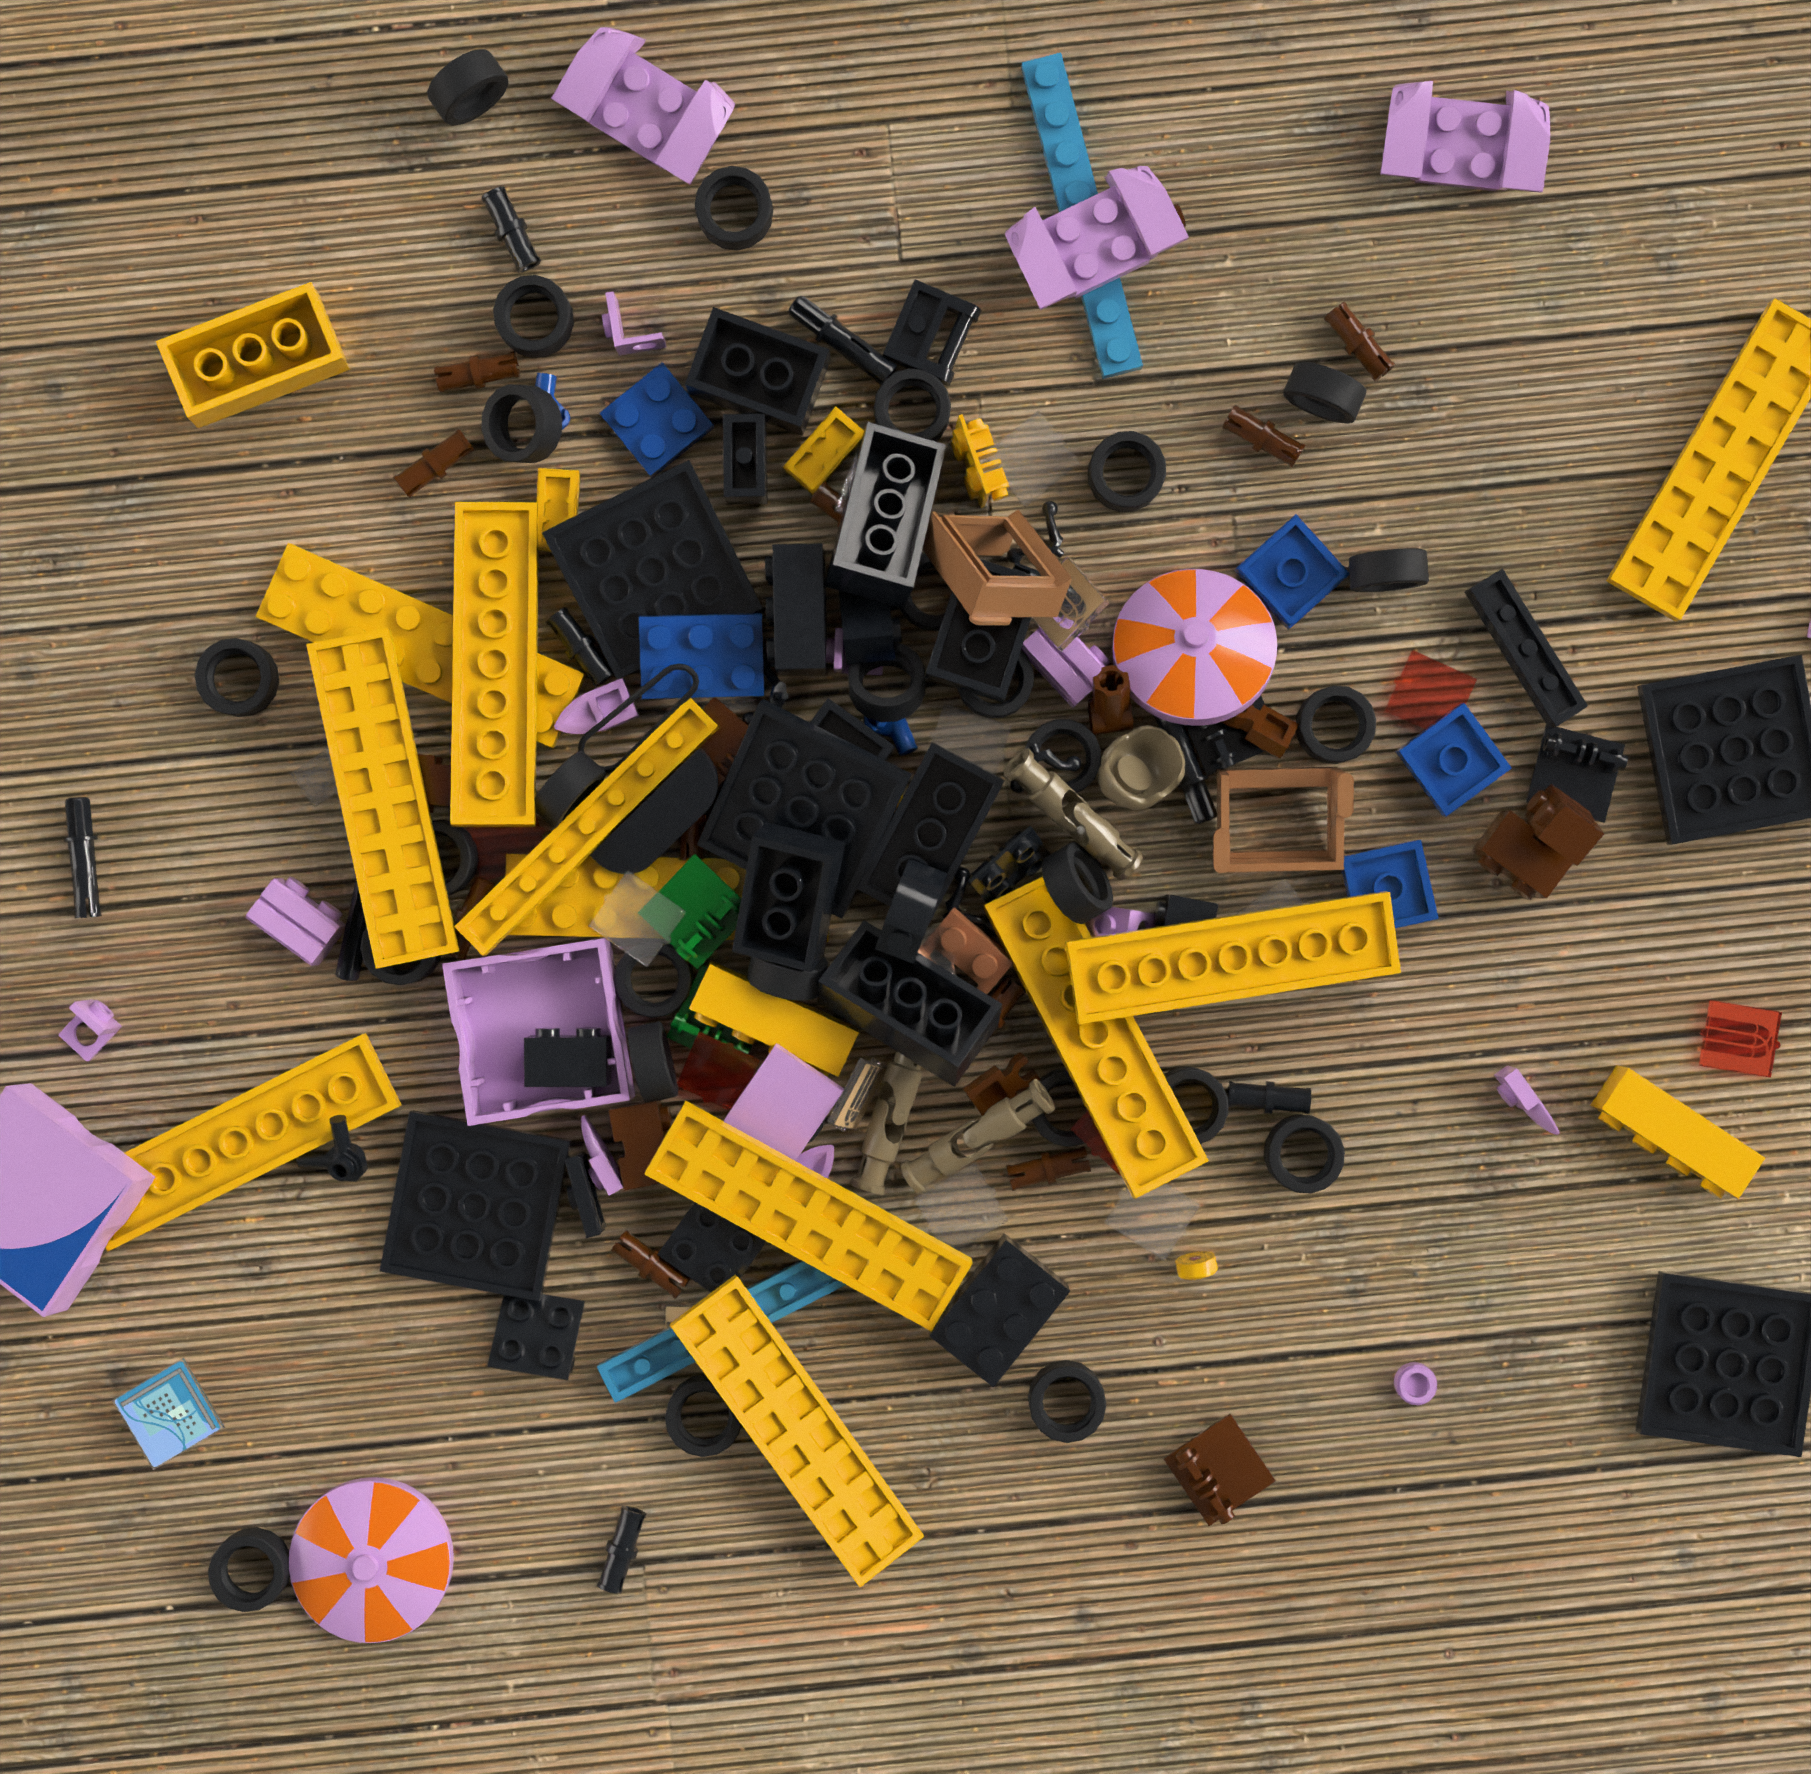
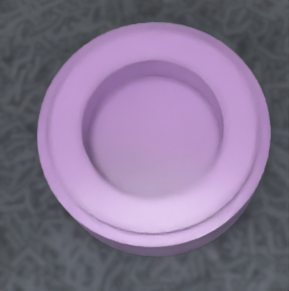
M1409 1362L1401 1366L1396 1372L1394 1387L1397 1394L1405 1402L1411 1405H1422L1434 1397L1437 1390V1380L1434 1373L1424 1364Z

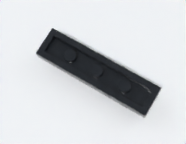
M1503 568L1464 592L1549 729L1559 726L1588 707Z

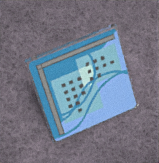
M184 1357L112 1400L153 1470L225 1428Z

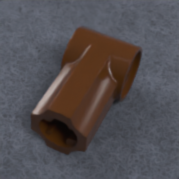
M1116 665L1102 667L1100 673L1093 677V699L1088 700V714L1091 732L1094 735L1133 730L1129 676L1127 672L1119 670Z

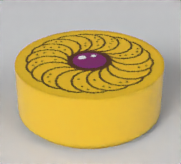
M1193 1252L1182 1255L1175 1260L1177 1274L1185 1280L1206 1278L1215 1274L1218 1270L1216 1256L1213 1252Z

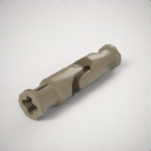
M1029 748L1020 751L1010 760L1004 770V777L1009 781L1015 780L1028 792V798L1059 827L1069 832L1071 837L1094 859L1100 858L1112 869L1113 876L1117 880L1126 879L1138 868L1143 859L1142 853L1138 849H1131L1119 838V832L1100 814L1095 813L1088 803L1054 771H1046L1034 759V754ZM1064 798L1069 804L1062 808L1061 804Z
M897 1051L894 1060L888 1062L879 1090V1097L860 1150L863 1153L857 1176L853 1177L850 1185L858 1189L878 1195L885 1193L886 1188L883 1186L890 1163L896 1160L909 1113L923 1075L920 1065ZM885 1120L892 1121L891 1125L885 1130Z
M1037 1079L1032 1080L1029 1083V1088L1011 1099L1005 1097L987 1110L980 1120H970L929 1145L928 1152L913 1161L905 1160L900 1166L906 1182L917 1194H922L926 1191V1186L942 1175L949 1177L988 1152L993 1146L992 1141L1011 1138L1024 1130L1027 1122L1043 1112L1048 1114L1053 1112L1055 1107L1051 1096ZM1033 1101L1032 1104H1030L1029 1106H1027L1026 1108L1023 1109L1024 1106L1028 1105L1029 1103H1031V1102ZM963 1131L964 1143L976 1151L970 1156L963 1155L957 1145V1139Z

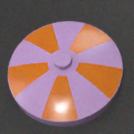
M1183 569L1165 573L1148 581L1127 600L1119 613L1114 628L1113 662L1114 666L1116 665L1119 670L1128 673L1130 697L1150 714L1168 722L1181 725H1209L1225 721L1240 714L1259 698L1273 673L1277 656V635L1273 620L1266 606L1246 585L1219 572L1205 569Z
M380 1477L354 1479L342 1483L323 1494L300 1520L294 1532L289 1550L291 1584L305 1612L313 1621L329 1633L359 1643L391 1641L412 1632L424 1623L435 1611L448 1589L454 1562L453 1544L449 1529L434 1504L413 1487L396 1480Z

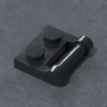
M915 279L883 352V356L907 368L926 370L939 378L943 385L949 386L955 375L952 369L972 322L976 323L982 310L968 301ZM948 310L958 316L939 361L935 363L928 360L927 356Z

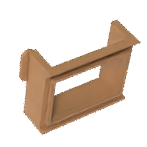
M1019 509L1008 517L943 515V517H939L935 511L931 512L922 550L970 615L969 620L973 624L1009 625L1012 620L1011 617H1058L1072 577ZM1014 539L1041 576L991 575L977 555L1002 556L1005 552L1009 551Z
M1337 766L1215 769L1217 781V830L1213 834V867L1216 872L1344 870V819L1350 817L1354 811V778L1351 774L1342 771ZM1327 787V849L1230 851L1229 789Z

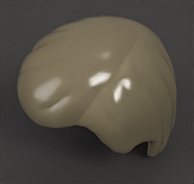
M1151 725L1139 726L1133 731L1115 739L1103 752L1101 766L1098 770L1099 787L1102 793L1118 806L1130 810L1149 808L1170 794L1185 775L1183 751L1178 741L1163 729L1155 728Z

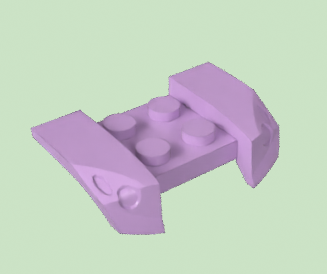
M600 27L577 52L551 99L658 167L663 168L691 185L730 117L735 103L715 82L711 83L705 80L696 92L635 54L643 46L646 39L618 29Z
M1433 81L1397 84L1393 87L1380 175L1410 178V180H1415L1416 183L1487 191H1506L1511 189L1543 192L1551 138L1549 106L1516 90L1506 91V105L1432 97Z
M1137 166L1128 170L1124 168L1111 170L1104 177L1110 187L1109 189L1042 220L1037 209L1034 207L1021 220L1006 230L1005 236L1040 310L1067 297L1069 299L1075 297L1076 299L1149 264V261L1157 257L1158 253L1189 238L1166 189L1148 166Z

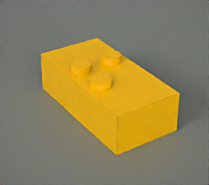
M312 282L156 341L185 414L197 428L350 370L320 295Z

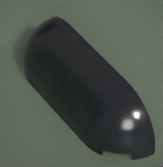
M700 747L590 856L602 867L619 874H633L648 868L712 805L718 790V774L708 754Z

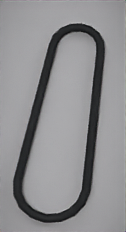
M678 663L666 667L586 732L579 741L578 752H584L585 743L592 735L668 673L674 670L688 672L693 679L690 690L619 762L611 766H600L605 772L614 771L683 703L693 696L699 685L697 673L693 668L685 664Z

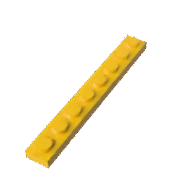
M691 698L683 703L454 927L482 956L486 957L719 729V726Z

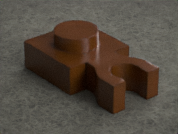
M1264 704L1260 710L1251 705L1240 714L1222 721V723L1231 728L1242 729L1248 732L1245 737L1246 740L1280 759L1287 750L1299 726L1298 723Z
M1021 1052L1011 1058L1004 1071L1001 1072L994 1065L963 1088L981 1116L991 1106L1005 1097L1010 1099L1017 1095L1016 1091L1020 1088L1029 1087V1083L1032 1080H1041L1033 1069L1026 1075L1019 1076L1020 1068L1029 1063Z

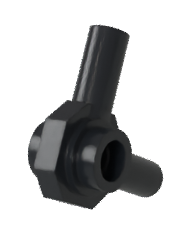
M332 1116L329 1121L334 1146L328 1153L309 1151L297 1157L298 1167L328 1169L330 1175L338 1181L357 1182L368 1169L365 1153L360 1146L351 1143L346 1116Z

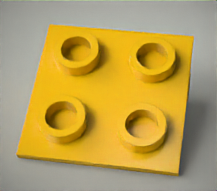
M963 414L959 415L955 429L952 430L953 437L950 438L951 447L957 462L964 460L967 476H964L963 479L970 499L977 498L980 508H983L989 495L992 496L993 501L1008 497L1007 488L1010 486L1003 467L983 474V472L1002 464L1001 460L997 459L980 465L979 460L997 453L996 448L976 453L977 451L994 446L989 426L984 425L982 419H976L966 424Z

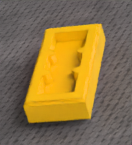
M835 406L782 468L813 496L820 485L833 475L860 444L864 430Z
M538 468L536 502L538 503V551L551 552L542 532L578 515L579 470Z

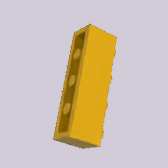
M712 960L689 1007L690 1010L696 1012L694 1018L711 1027H717L719 1022L732 1028L731 1035L741 1041L754 1044L756 1039L769 1045L768 1052L777 1043L827 1077L829 1073L839 1077L859 1034L858 1027L802 1001L787 1000L761 992L750 984L747 976Z
M1616 1065L1590 1105L1601 1112L1598 1117L1601 1122L1618 1132L1624 1127L1635 1135L1632 1139L1633 1143L1651 1154H1654L1656 1149L1669 1157L1666 1161L1668 1166L1684 1176H1688L1691 1171L1703 1179L1699 1185L1700 1187L1720 1199L1724 1194L1739 1199L1765 1160V1157L1627 1067Z

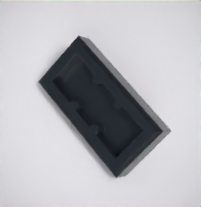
M584 1151L575 1153L565 1159L571 1181V1186L567 1187V1195L572 1210H579L586 1238L600 1235L607 1226L595 1184L588 1172L590 1165L587 1154Z

